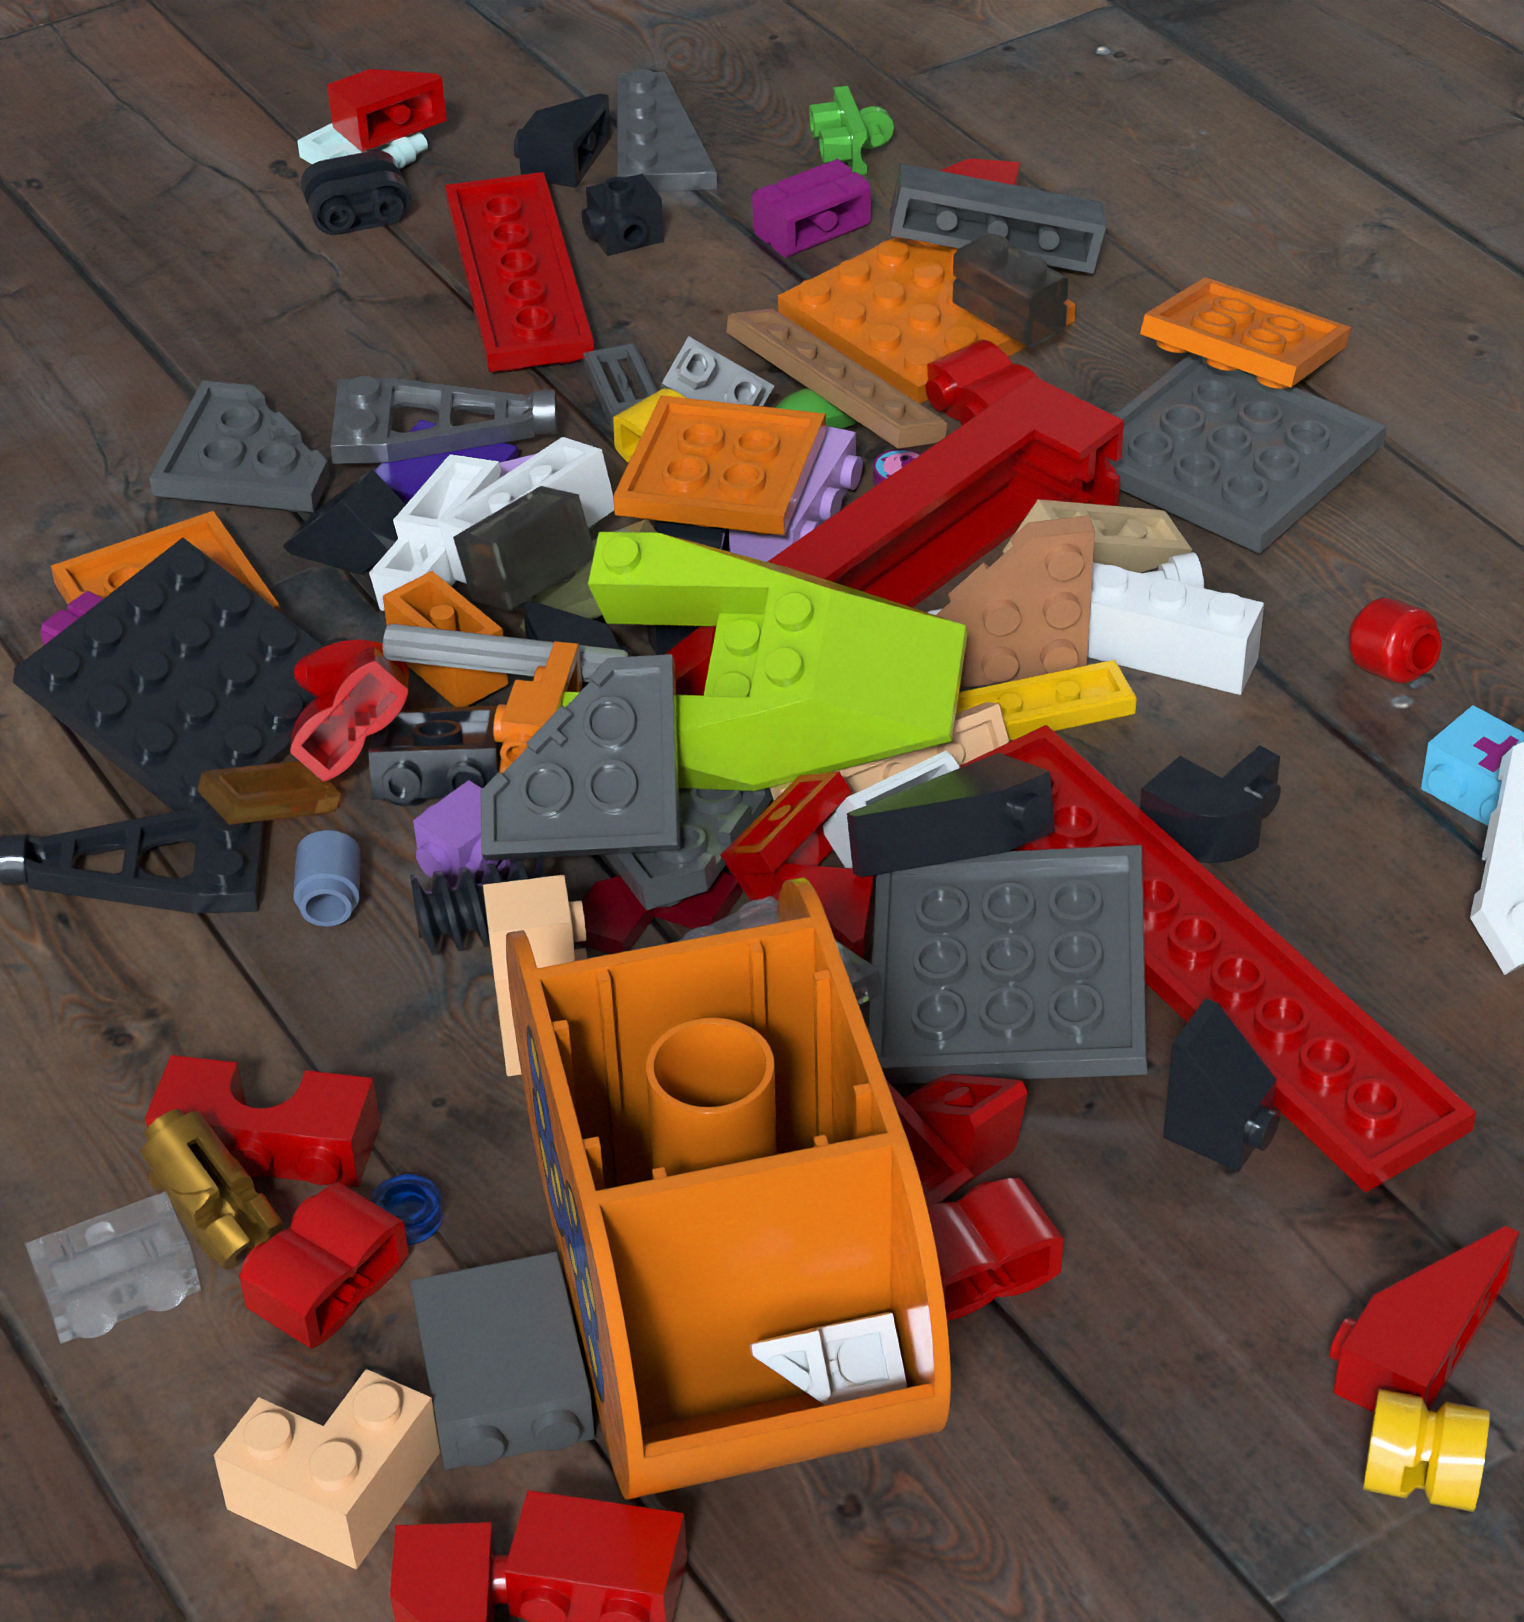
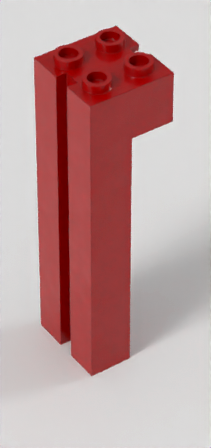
M1033 376L767 562L804 572L913 608L1013 535L1037 500L1118 506L1120 476L1116 474L1115 469L1110 464V459L1117 462L1122 458L1124 420Z

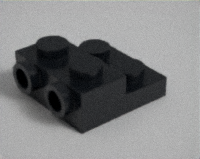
M498 706L401 709L398 715L386 727L373 735L368 752L372 800L389 799V802L394 805H416L424 802L426 798L446 797L468 780L483 789L499 772L501 761L500 750L502 743L495 742L493 732L494 718Z

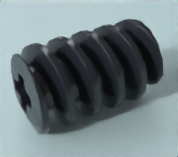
M537 857L533 876H529L520 859L512 860L507 880H503L494 863L485 864L481 884H477L468 867L459 868L456 885L453 888L450 887L442 871H435L432 875L429 891L426 892L416 875H410L419 938H423L432 955L440 954L443 938L446 934L450 935L458 951L466 950L470 931L472 930L476 931L484 947H490L483 885L545 877L542 857Z

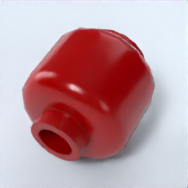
M1382 597L1371 601L1354 618L1349 631V649L1354 663L1365 672L1396 683L1406 684L1417 680L1434 667L1441 653L1442 640L1436 619L1423 608L1393 598Z

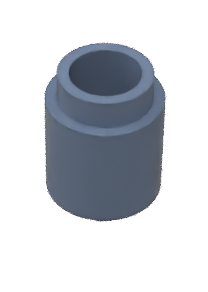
M332 830L317 831L304 837L297 846L293 897L303 918L314 925L324 927L339 925L350 917L352 911L358 905L361 850L357 842L347 834Z

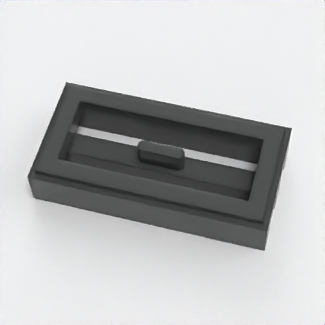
M635 343L583 353L584 369L611 429H614V416L657 392L656 386ZM619 359H626V363L643 398H635L626 375L618 362ZM605 362V366L622 400L621 403H618L600 363Z

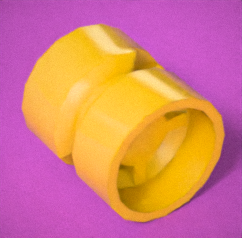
M1379 1389L1369 1441L1363 1490L1406 1499L1415 1489H1421L1425 1491L1430 1504L1474 1512L1485 1460L1490 1411L1488 1409L1445 1402L1435 1412L1427 1409L1423 1398L1420 1396Z

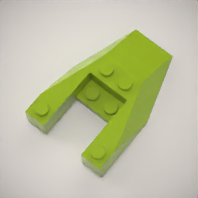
M598 533L588 586L607 624L717 626L704 696L676 695L679 788L758 791L793 782L800 775L833 772L952 742L968 634L966 625L788 567L662 533ZM565 692L562 705L566 707L580 692Z

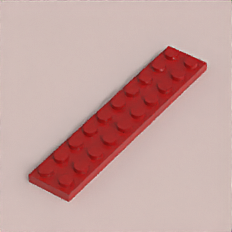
M1047 725L959 766L961 768L996 753H1001L1050 771L1055 832L1010 851L1142 845L1146 984L1187 1023L1205 998L1218 1003L1277 1079L1273 1105L1365 1193L1473 1131L1477 1113Z

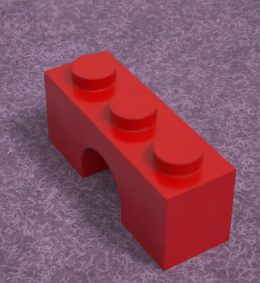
M170 1055L145 1116L148 1127L160 1116L173 1109H180L184 1115L199 1111L229 1153L238 1160L250 1177L265 1176L299 1180L322 1186L339 1182L344 1186L357 1188L360 1186L381 1124L373 1078L305 1070L298 1090L290 1099L274 1107L252 1108L246 1104L238 1062Z

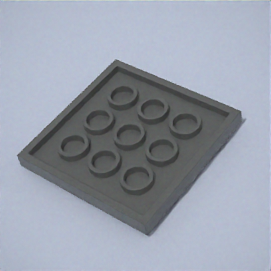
M1190 353L1114 414V416L1124 420L1122 458L1117 462L1110 459V464L1115 469L1116 474L1120 476V490L1260 554L1384 445L1386 426L1294 386L1284 389L1271 388L1259 383L1256 380V375L1240 369L1226 371L1214 368L1206 363V357Z
M1142 845L1008 851L1000 854L878 874L876 880L868 1032L885 1079L890 1084L929 1083L935 1078L948 1074L1014 1080L1148 1075Z

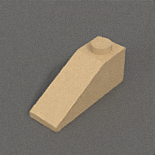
M1037 500L1015 532L1016 534L1028 522L1089 515L1095 529L1093 562L1114 565L1137 573L1157 568L1159 564L1168 563L1170 556L1191 553L1192 548L1165 510ZM1011 540L1004 548V554L1013 546Z

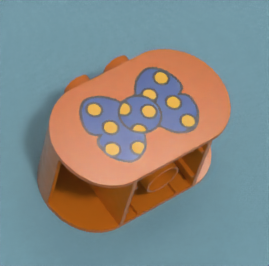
M804 877L784 882L779 897L778 922L774 924L537 968L525 931L508 932L506 934V963L511 1009L540 1175L608 1454L623 1497L628 1500L942 1431L946 1426L950 1409V1350L940 1268L926 1200L906 1134L825 911L812 884ZM891 1312L894 1317L907 1388L825 1406L753 1357L749 1343L828 1324Z

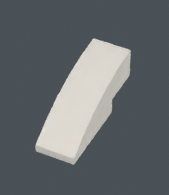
M450 454L393 519L398 540L369 572L380 610L384 611L383 595L430 571L437 574L451 587L456 580L451 570L437 520L498 480L501 473L499 461Z

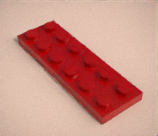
M544 172L445 185L446 202L488 371L504 370L513 372L530 366L552 363L570 364L584 359L583 353L594 351L593 337Z

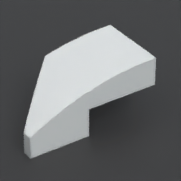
M891 1312L828 1324L749 1343L753 1357L825 1406L907 1388L894 1317Z

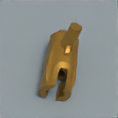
M173 1109L160 1116L144 1131V1136L148 1141L140 1152L151 1169L149 1173L151 1186L158 1191H166L174 1209L203 1252L209 1258L218 1261L224 1270L232 1269L238 1265L240 1259L237 1255L247 1245L252 1250L257 1244L267 1242L270 1238L281 1232L285 1225L264 1194H258L255 1191L251 1177L238 1160L229 1153L199 1111L184 1115L180 1109Z

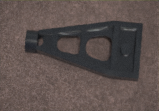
M265 805L203 806L197 812L191 809H184L44 837L29 834H2L0 836V881L3 886L28 885L29 889L186 913L258 912L267 829ZM183 841L196 845L193 872L186 877L170 878L151 875L141 869L143 854L153 847ZM119 849L125 850L122 871L120 873L108 874L77 869L79 857Z

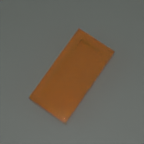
M300 761L207 770L202 772L197 789L229 825L336 812L341 795L329 780L322 781Z

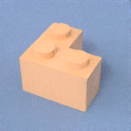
M564 875L483 885L507 1076L522 1074L509 993L506 934L519 930L525 931L537 968L587 959L586 948L574 949V942L586 941L582 901L568 902Z
M366 1369L325 1425L322 1426L258 1397L214 1454L227 1510L357 1570L440 1454L432 1398Z

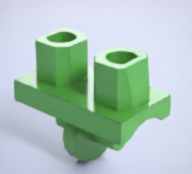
M848 86L834 87V102L809 106L810 132L813 139H819L820 157L823 164L839 159L842 162L848 163L852 173L856 172L859 175L867 174V164L861 149L862 147L865 149L878 148L889 141L894 130L893 121L889 113L885 109L876 106L863 108L859 111Z

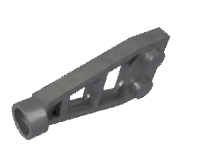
M360 376L353 379H338L330 444L332 463L394 462L533 438L535 434H557L556 389L533 390L530 394L522 395L397 378ZM404 406L434 410L439 414V422L429 429L399 433L392 430L393 411L397 408ZM456 410L495 415L494 420L453 426V412Z

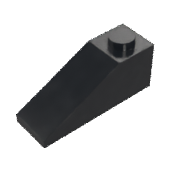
M996 753L848 812L847 822L853 874L859 877H866L1005 853L1055 832L1050 771L1004 754Z

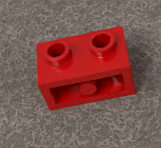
M527 1490L504 1569L510 1616L524 1618L528 1622H672L687 1561L684 1513Z

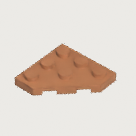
M1089 515L1028 522L1010 538L1013 546L991 566L983 562L948 594L951 602L937 613L936 616L964 624L968 631L960 688L1005 683L1087 666L1095 529Z

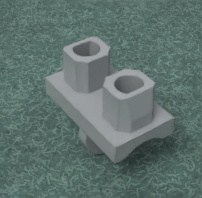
M689 336L661 383L662 388L674 390L690 399L763 406L774 388L773 384Z

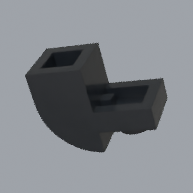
M1259 745L1221 778L1180 755L1141 788L1140 810L1198 862L1220 863L1242 858L1259 848L1262 819L1266 818L1273 811L1279 800L1281 787L1277 784L1280 756Z

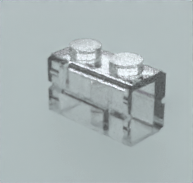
M166 1191L70 1226L62 1231L54 1232L25 1243L38 1290L60 1344L78 1337L95 1338L107 1333L117 1322L149 1310L166 1311L179 1305L186 1296L201 1291L190 1244L180 1222H178Z

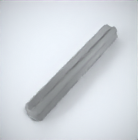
M390 624L387 625L384 632L382 650L387 660L534 676L537 666H546L554 642ZM579 645L582 682L589 683L591 681L590 676L607 658L628 657V653L619 649Z

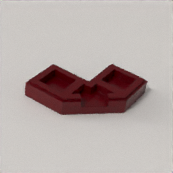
M720 872L708 891L684 898L680 903L673 906L656 907L646 911L621 876L597 881L582 899L586 941L575 943L608 954L630 951L654 917L713 935L741 896V886L734 875Z

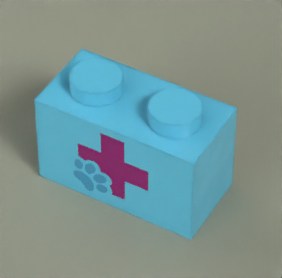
M1472 705L1428 742L1421 789L1488 826L1490 815L1497 808L1502 784V781L1498 779L1502 756L1512 747L1524 742V732Z

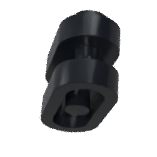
M372 150L315 162L305 170L301 178V190L309 206L313 221L320 231L329 235H339L391 225L402 220L411 208L412 198L396 160L392 155L381 150Z

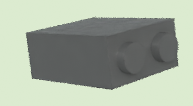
M557 1251L410 1280L444 1470L466 1465L484 1466L500 1458L539 1450L557 1451L565 1449L574 1443L595 1439L590 1390Z

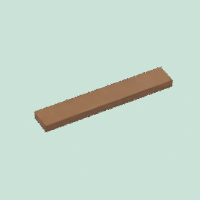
M773 308L728 315L726 333L896 448L934 444L946 437L948 423Z

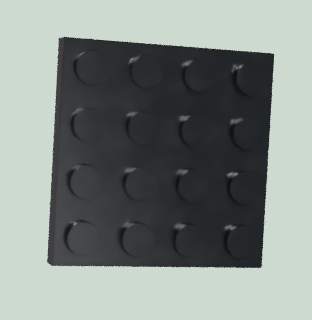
M181 538L15 667L13 683L173 811L191 809L197 812L203 806L233 804L290 754L293 726L301 712L317 698L300 687L294 677V668L303 656L324 646L189 541Z

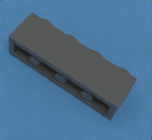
M901 163L890 207L891 236L1094 274L1106 229L1103 204L1100 201Z

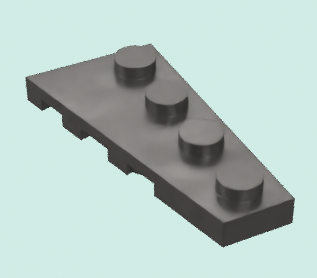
M636 69L629 73H617V177L626 178L643 173L656 191L717 189V172L666 73L652 72L647 69Z

